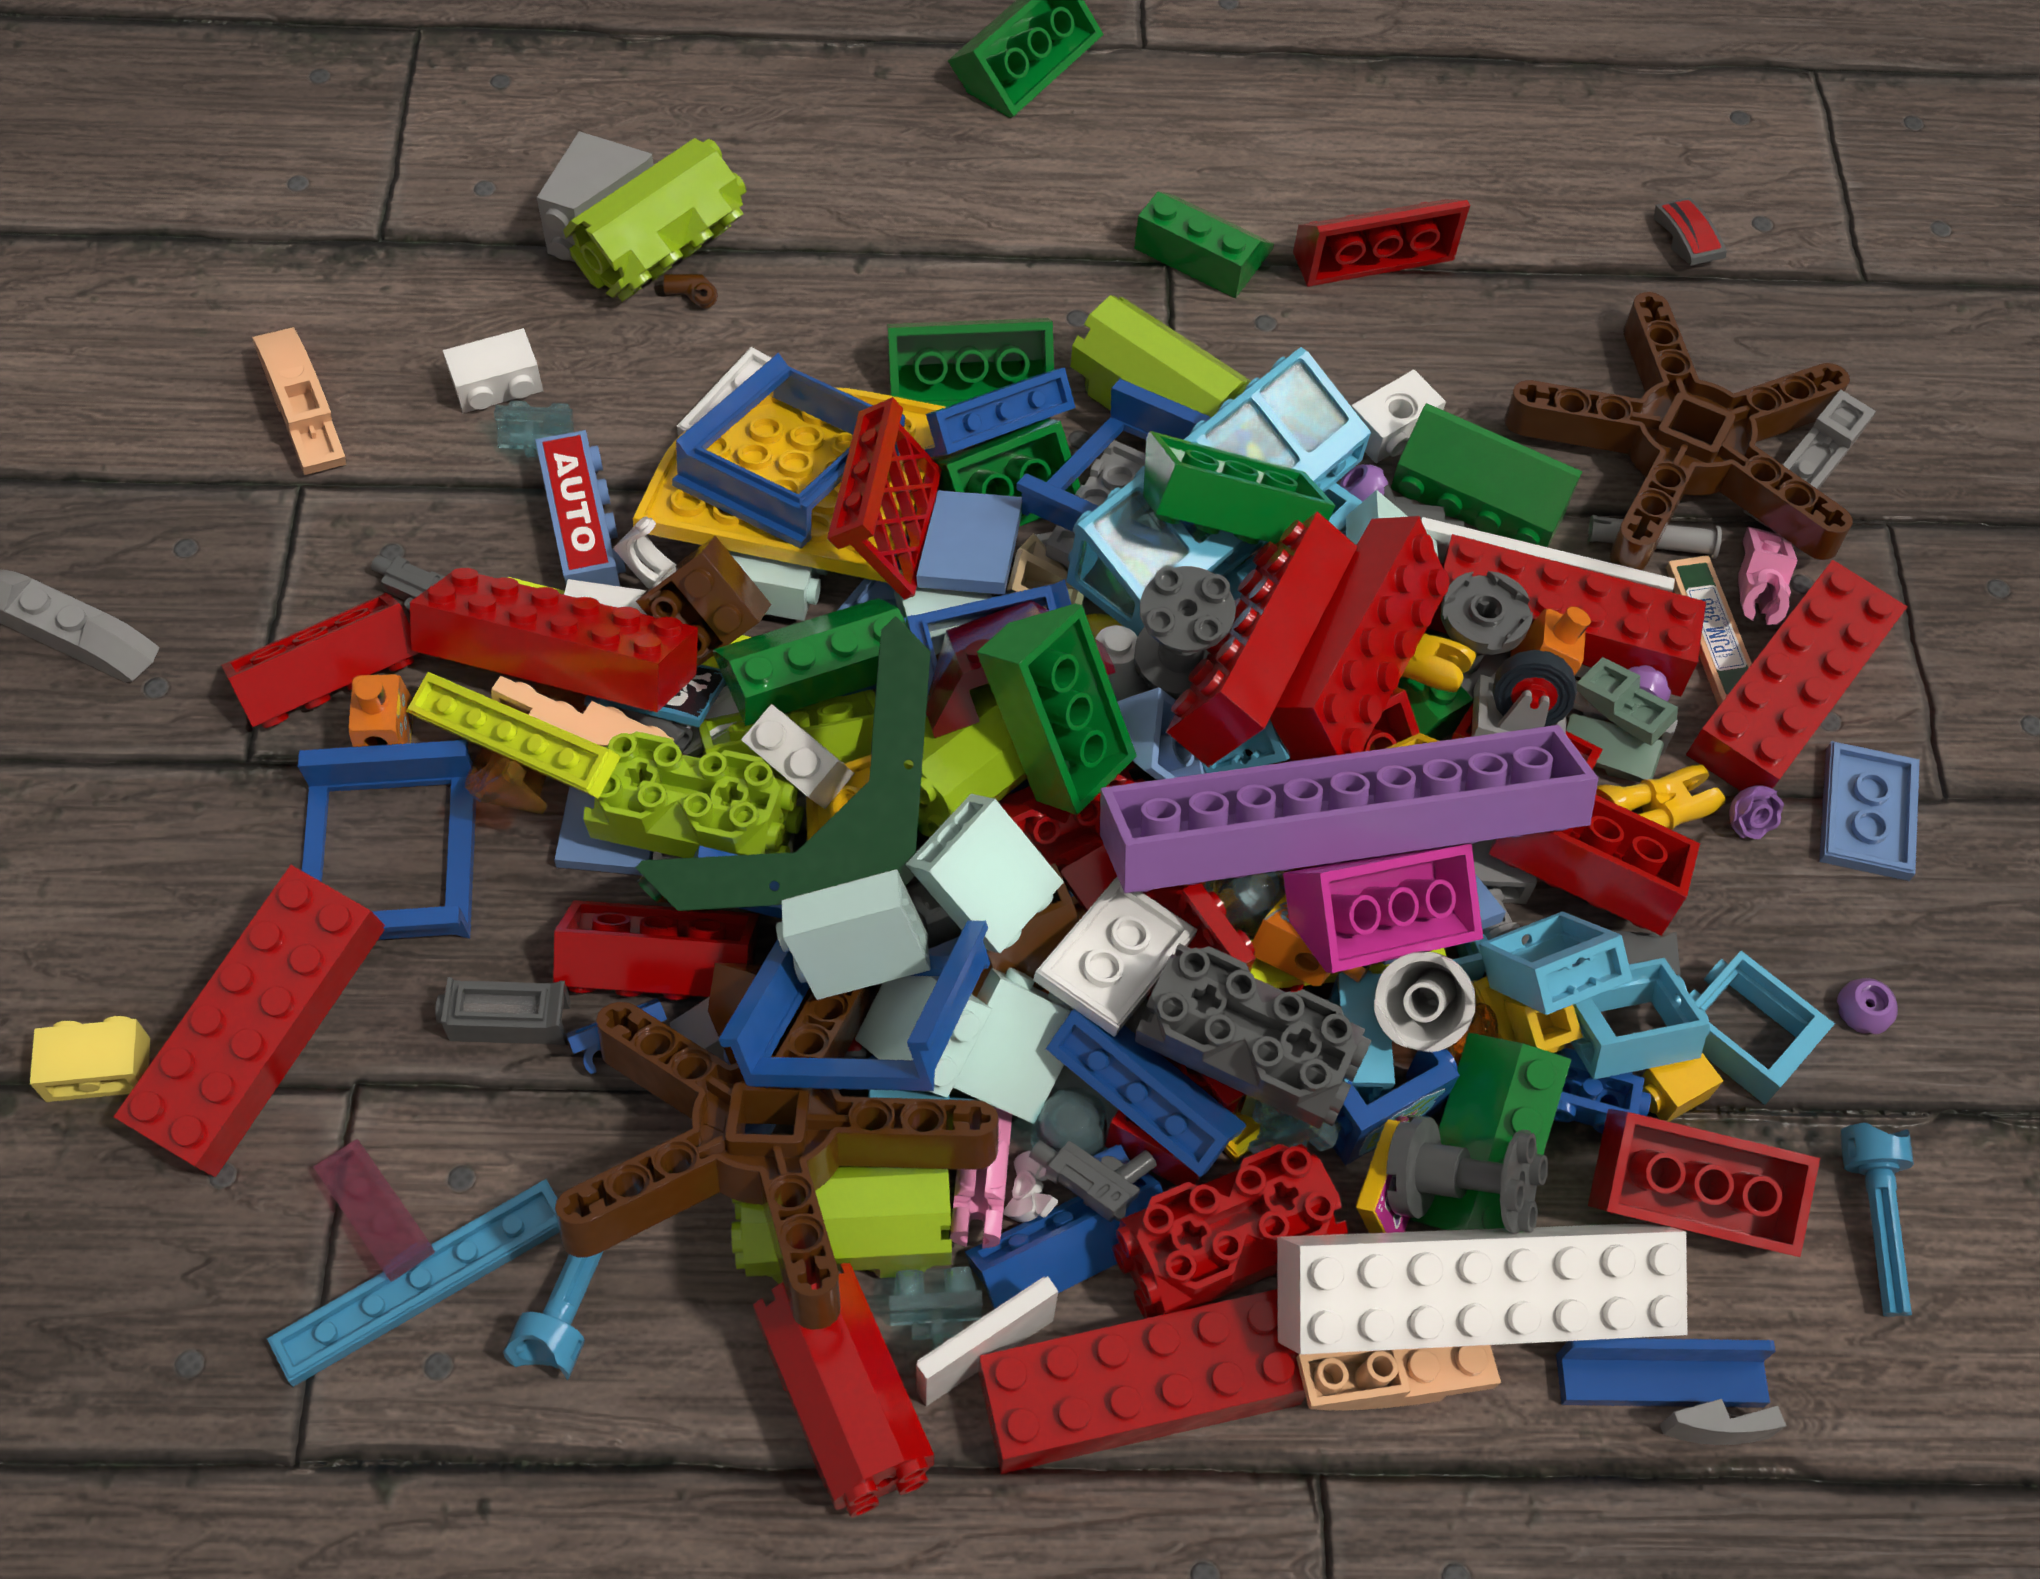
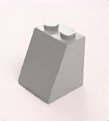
M579 131L537 196L548 254L554 255L561 260L575 262L569 250L570 247L575 245L573 236L566 239L563 229L572 219L654 165L652 153Z

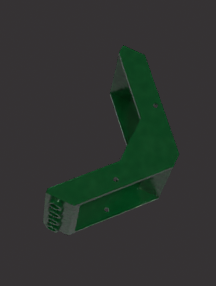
M896 616L881 630L869 782L797 852L642 860L635 867L643 875L637 881L641 888L657 903L669 902L677 911L782 905V900L896 869L906 886L914 878V874L905 864L916 853L931 651ZM906 760H910L913 762L912 769H906L904 767V762ZM776 881L779 883L777 891L770 889L771 882Z

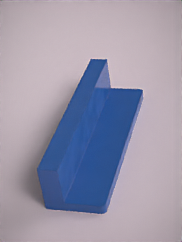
M1065 367L1039 374L926 414L934 444L923 449L930 457L947 455L1076 408Z
M1075 1009L1072 1010L1046 1047V1050L1198 1176L1201 1177L1207 1173L1227 1144L1242 1133L1246 1124L1161 1054L1136 1043V1034L1125 1025L1114 1037Z
M1146 1173L1132 1183L1140 1189L1138 1197L1126 1209L1125 1217L1146 1209L1151 1197L1163 1192L1161 1184L1149 1173ZM1077 1196L1053 1208L1045 1218L1038 1215L1037 1218L1002 1233L999 1245L991 1248H982L983 1243L965 1251L970 1268L985 1285L993 1309H996L1043 1277H1049L1057 1288L1058 1293L1116 1265L1117 1262L1112 1246L1119 1243L1116 1230L1119 1228L1120 1221L1114 1219L1112 1222H1109L1083 1203V1199Z
M1619 1338L1567 1341L1556 1354L1561 1404L1693 1407L1722 1399L1725 1407L1764 1408L1770 1403L1764 1361L1776 1352L1773 1340Z

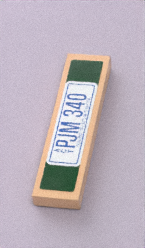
M1709 555L1669 561L1666 570L1668 576L1675 579V593L1706 601L1699 657L1719 707L1751 666V660Z

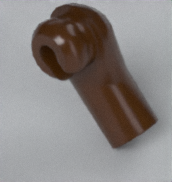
M664 274L665 294H685L695 305L701 308H709L716 303L718 298L717 290L702 274Z

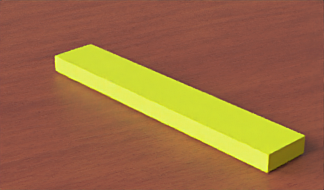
M430 672L426 674L406 712L425 722L599 799L621 756L610 749Z

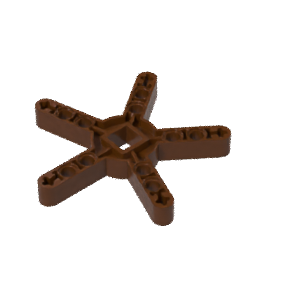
M1644 292L1635 297L1623 329L1624 337L1646 392L1641 399L1534 380H1524L1515 385L1504 418L1505 425L1510 431L1527 437L1629 454L1635 467L1646 477L1620 526L1612 546L1610 559L1613 564L1643 570L1652 557L1684 494L1708 495L1720 492L1801 551L1819 560H1829L1836 556L1852 526L1853 519L1845 508L1755 446L1758 441L1816 422L1817 418L1840 390L1845 392L1850 382L1849 374L1841 366L1823 363L1732 393L1717 384L1699 380L1669 303L1659 294ZM1671 428L1677 429V430H1679V431H1681V432H1684V433H1686V434H1689V435H1691V436H1694V437H1696V438H1699V439H1701V440H1703V441H1706V442H1708V443H1711L1712 445H1709V444H1707V443H1705V442H1702V441L1697 440V439H1695V438H1692V437H1690V436H1688V435H1685V434H1683V433H1680V432H1678V431H1675V430H1673V429H1671Z
M870 986L819 1000L815 998L812 992L776 1056L771 1057L843 1059L870 1009ZM615 1002L603 1007L596 1018L603 1060L621 1074L691 1118L693 1129L569 1188L557 1199L555 1211L564 1250L575 1257H590L718 1193H722L740 1202L763 1205L792 1315L795 1321L804 1328L811 1330L823 1329L832 1325L838 1319L841 1307L838 1268L815 1191L834 1175L839 1166L967 1170L988 1167L996 1160L998 1155V1113L992 1105L978 1100L841 1097L838 1089L748 1086L745 1083L738 1063L729 1065L631 1003ZM746 1124L795 1125L794 1135L744 1134ZM816 1283V1289H812L811 1285Z

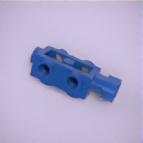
M1564 1048L1554 1053L1572 1059L1554 1117L1555 1121L1584 1123L1593 1126L1597 1132L1603 1134L1608 1109L1626 1111L1643 1116L1648 1115L1651 1094L1643 1092L1645 1078L1629 1072L1593 1080L1575 1049Z

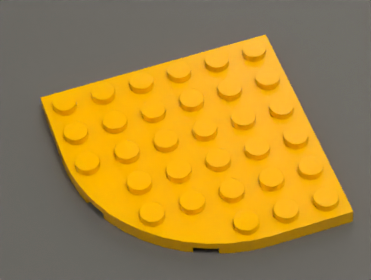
M834 387L871 405L894 397L869 391ZM771 392L706 450L799 494L850 447L853 435L773 398V392ZM894 397L903 407L902 414L905 415L904 428L922 448L933 445L934 441L926 414L945 408V406ZM676 440L668 448L660 461L633 517V527L645 516L655 521L656 525L648 533L649 535L703 545L716 536L728 551L886 582L851 545L838 550L827 539L841 483L812 509L811 540L800 549L672 486V479L677 475ZM900 464L906 484L908 486L909 482L905 473L903 464ZM918 466L922 482H924L925 473ZM888 473V477H887V478H888V481H889V485H890V487H893L892 482H891V479H890V475H889V473ZM909 493L914 509L916 510V504L912 493ZM893 495L899 516L902 517L896 495ZM881 505V507H880V512H881L882 518H883V519H886V518H885L884 511H883V508H882V505ZM902 524L905 535H907L906 526ZM887 526L885 528L892 546V550H894L895 546L891 537L889 527ZM874 536L870 537L868 540L877 548Z

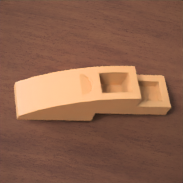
M294 327L252 337L277 408L281 411L304 475L346 465L345 454L332 422L330 408L312 363Z
M503 676L499 677L491 689L493 700L603 747L608 746L611 738L620 733L632 734L638 731L671 738L660 728L643 725L628 718L617 708L605 707L591 701L582 714L564 701H554L537 693L526 683L513 682Z
M1491 1345L1299 1354L1296 1357L1308 1408L1312 1410H1367L1439 1402L1448 1395L1494 1389L1501 1383Z

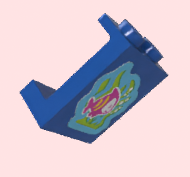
M1446 1048L1436 1052L1418 1050L1406 1073L1408 1082L1368 1105L1364 1102L1351 1081L1346 1082L1351 1085V1088L1333 1126L1323 1122L1320 1128L1344 1165H1348L1377 1147L1384 1124L1388 1119L1409 1123L1408 1115L1431 1117L1440 1112L1460 1076L1457 1072L1458 1068L1454 1057Z

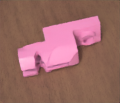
M1748 526L1742 541L1746 554L1738 575L1741 606L1744 615L1753 621L1756 613L1755 603H1758L1761 614H1766L1767 625L1778 624L1786 617L1789 609V597L1791 594L1789 583L1798 560L1792 543L1781 535Z
M994 1107L999 1118L998 1155L996 1160L990 1166L983 1169H957L950 1239L954 1243L967 1247L970 1221L973 1219L984 1222L982 1248H991L1000 1244L1012 1114L997 1107Z

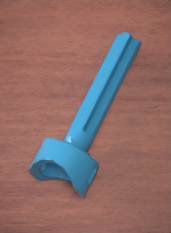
M1867 1122L1842 1128L1840 1132L1844 1169L1848 1172L1866 1175L1865 1186L1869 1197L1883 1316H1910L1912 1311L1896 1195L1897 1182L1894 1173L1906 1170L1914 1165L1910 1132L1907 1129L1888 1134Z
M604 1251L590 1257H575L569 1254L543 1313L525 1312L519 1316L503 1351L504 1358L514 1367L537 1364L553 1366L560 1369L565 1378L569 1379L585 1343L582 1334L572 1327L571 1324Z

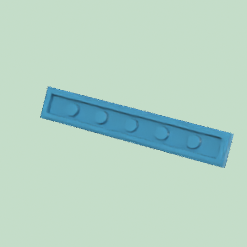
M546 1179L267 1338L288 1382L293 1387L559 1233L555 1211L558 1198Z

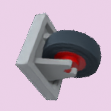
M1530 650L1519 652L1506 659L1496 671L1495 678L1480 674L1474 687L1472 737L1559 725L1566 734V716L1572 710L1577 694V684L1572 668L1563 658L1551 652Z

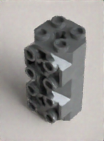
M1180 943L1176 947L1175 955L1172 954L1168 959L1146 1006L1151 1014L1147 1021L1140 1020L1135 1037L1136 1043L1318 1129L1321 1128L1323 1122L1333 1126L1351 1088L1350 1084L1342 1080L1345 1078L1353 1082L1372 1041L1363 1036L1364 1028L1351 1023L1344 1016L1340 1006L1305 990L1284 992L1254 978L1253 974L1249 971L1247 963L1210 946L1202 949H1191Z

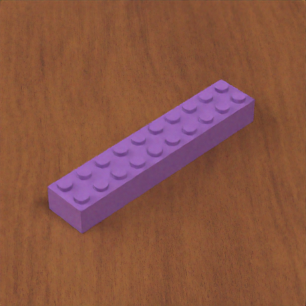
M1559 725L1103 787L1101 788L1100 837L1124 893L1146 892L1164 887L1185 884L1194 885L1205 881L1242 878L1253 874L1290 871L1294 868L1335 864L1342 861L1382 857L1390 854L1428 850L1458 844H1474L1479 841L1521 837L1533 833L1554 830L1563 831L1569 828L1591 825L1598 777Z

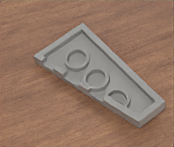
M1114 440L1104 450L1101 459L1095 460L1090 469L1089 479L1085 485H1080L1075 495L1100 506L1112 490L1117 487L1122 489L1133 480L1136 473L1145 465V453ZM1146 503L1128 519L1135 522L1151 506ZM1056 525L1046 542V557L1069 567L1068 556L1073 547L1075 533Z

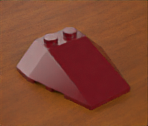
M1031 600L946 630L926 707V714L935 738L980 722L969 690L989 682L977 651L1008 623L1049 610ZM1095 639L1107 675L1116 673L1103 643Z

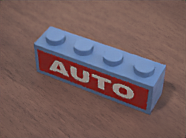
M586 430L535 439L565 584H567L568 579L620 587L618 573H624L626 569L624 561L612 548L610 539L618 538L613 512L604 514L603 505L611 503L606 479L597 480L595 472L603 471L598 445L589 446Z

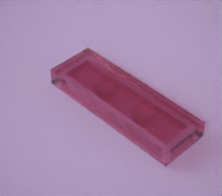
M358 1139L314 1166L315 1171L390 1282L435 1253L428 1239Z

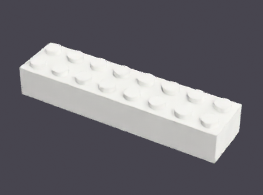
M1657 1223L1535 1227L1531 1233L1523 1231L1510 1233L1506 1228L1277 1237L1278 1343L1299 1354L1687 1335L1686 1231Z

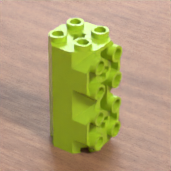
M694 138L572 219L563 229L566 239L573 236L575 245L569 248L571 256L590 283L598 289L604 285L608 286L610 289L606 294L612 298L618 296L624 302L637 293L641 286L650 279L654 281L662 276L679 259L685 260L702 247L703 243L710 238L714 240L732 226V223L743 216L744 213L740 209L743 206L741 196L746 193V187L740 176L732 172L722 159L721 150L713 140L708 138L701 142Z
M1110 295L1093 310L1084 323L1090 329L1085 339L1078 335L1072 345L1070 367L1085 376V388L1088 396L1110 411L1111 388L1120 379L1210 417L1217 414L1219 408L1226 400H1234L1241 395L1251 382V380L1123 297L1117 298ZM1248 422L1244 426H1242L1240 430H1244Z
M989 683L969 690L980 722L935 738L926 716L918 830L923 835L931 837L970 794L993 798L998 802L1027 779ZM906 760L904 762V767L906 769H912L913 762L910 760Z
M638 731L632 734L620 733L612 737L608 746H605V748L612 750L621 758L599 799L595 798L594 809L584 808L583 820L590 838L682 858H693L699 846L736 855L790 853L788 843L791 834H798L804 814L803 807L796 805L799 789L783 775L773 774L772 769L762 757L729 750L721 753L710 752L701 758L682 755L680 748L674 743L673 739Z
M839 1166L834 1175L815 1191L838 1271H841L840 1264L850 1263L853 1270H868L874 1272L879 1278L921 1276L932 1266L951 1265L952 1239H949L951 1209L948 1169ZM732 1199V1203H735L736 1220H741L732 1222L731 1227L732 1252L735 1253L736 1269H745L746 1276L767 1275L780 1284L783 1282L763 1205L749 1204Z

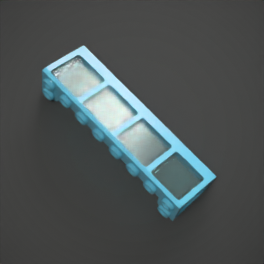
M1300 347L1289 357L1278 359L1270 372L1261 379L1258 377L1254 378L1237 398L1226 400L1219 408L1217 414L1208 421L1202 420L1197 423L1189 436L1184 440L1306 472L1317 486L1325 492L1362 461L1371 431L1309 352ZM1145 465L1140 468L1133 480L1122 489L1117 487L1112 490L1104 503L1093 512L1090 510L1086 511L1079 517L1073 528L1075 537L1072 550L1068 556L1070 563L1066 579L1068 584L1124 627L1132 630L1137 637L1145 627L1140 617L1141 596L1147 584L1154 579L1156 572L1160 568L1165 566H1194L1225 577L1266 542L1260 540L1258 544H1250L1238 539L1230 532L1220 530L1219 534H1210L1198 529L1194 523L1180 520L1179 524H1170L1158 519L1154 515L1151 506L1143 497Z

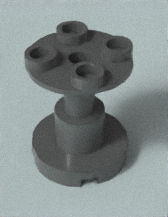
M1165 566L1156 572L1154 579L1145 587L1140 600V617L1145 627L1139 633L1135 644L1134 666L1138 676L1141 675L1142 679L1148 683L1149 690L1159 687L1177 700L1184 691L1190 688L1192 682L1188 680V677L1196 665L1209 654L1206 649L1218 644L1230 632L1235 619L1236 605L1230 592V584L1224 576L1194 566Z
M1488 571L1487 576H1472L1474 572L1460 575L1449 585L1448 592L1444 595L1441 603V621L1446 633L1439 632L1435 636L1459 642L1469 647L1476 654L1475 661L1470 670L1463 673L1464 679L1461 684L1473 699V690L1480 674L1490 677L1497 671L1502 663L1508 659L1505 652L1516 648L1524 640L1532 623L1533 612L1531 613L1528 606L1530 599L1527 592L1514 579L1499 572Z
M1408 1115L1409 1123L1400 1122L1392 1137L1387 1160V1174L1396 1175L1397 1191L1387 1190L1390 1207L1396 1215L1420 1218L1431 1207L1435 1195L1461 1199L1468 1189L1500 1194L1501 1216L1508 1232H1533L1537 1222V1205L1534 1202L1537 1185H1544L1548 1173L1547 1156L1537 1154L1534 1133L1524 1129L1517 1131L1508 1145L1504 1163L1471 1159L1469 1150L1464 1147L1442 1145L1438 1126L1434 1119L1430 1117Z

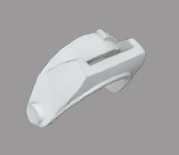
M645 516L636 523L632 530L613 549L647 588H651L677 564L662 554L650 541L647 534L653 530L656 523L652 518Z

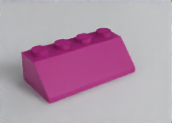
M1472 843L1390 854L1382 857L1342 861L1340 863L1283 873L1289 922L1326 973H1335L1397 959L1412 952L1432 951L1483 939Z

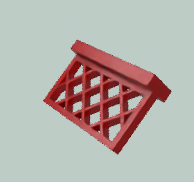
M892 397L858 413L827 539L838 550L851 545L905 600L915 596L917 587L916 575L934 508L942 469L900 424L903 407ZM895 443L897 444L900 456H897ZM900 464H903L905 473L909 482L908 486L906 484ZM918 466L925 473L924 482H922ZM888 473H889V475H890V479H891V482H892L893 487H890V485H889V481H888V478H887V477H888ZM909 493H912L917 507V514L915 513V509ZM893 495H896L902 517L899 516ZM881 505H882V508H883V511H884V514H885V518H886V519H883V518H882V515H881V512H880V507H881ZM902 524H905L908 536L910 539V546L908 545ZM887 526L889 527L891 537L895 546L894 550H892V546L885 528ZM874 536L877 548L868 540L870 537ZM895 556H898L903 575L899 572Z

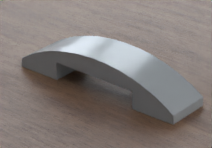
M1840 390L1783 465L1813 487L1819 489L1858 439L1876 411ZM1746 510L1743 511L1744 513H1746L1747 515H1749V516L1752 517L1753 519L1757 520L1758 522H1760L1761 524H1763L1764 526H1766L1767 528H1769L1767 525H1765L1764 523H1762L1760 520H1758L1757 518H1755L1753 515H1751L1750 513H1748Z

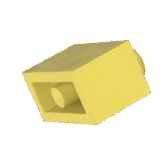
M112 1016L104 1019L103 1022L87 1024L75 1021H61L55 1023L53 1027L35 1028L30 1085L45 1102L130 1094L149 1067L150 1037L137 1019L125 1016Z

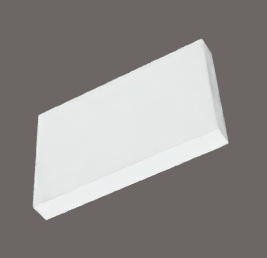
M1116 877L1036 970L1033 981L1115 1037L1154 989L1168 959L1172 954L1175 955L1178 944L1188 946L1195 937L1197 929L1142 892L1124 893L1120 881Z
M1049 1277L1041 1278L917 1361L916 1392L925 1406H928L977 1373L980 1355L1014 1348L1053 1322L1058 1290Z

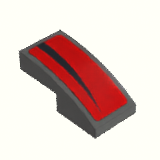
M1691 198L1655 205L1654 220L1673 235L1671 249L1689 265L1692 266L1726 258L1727 250L1718 231L1706 213Z

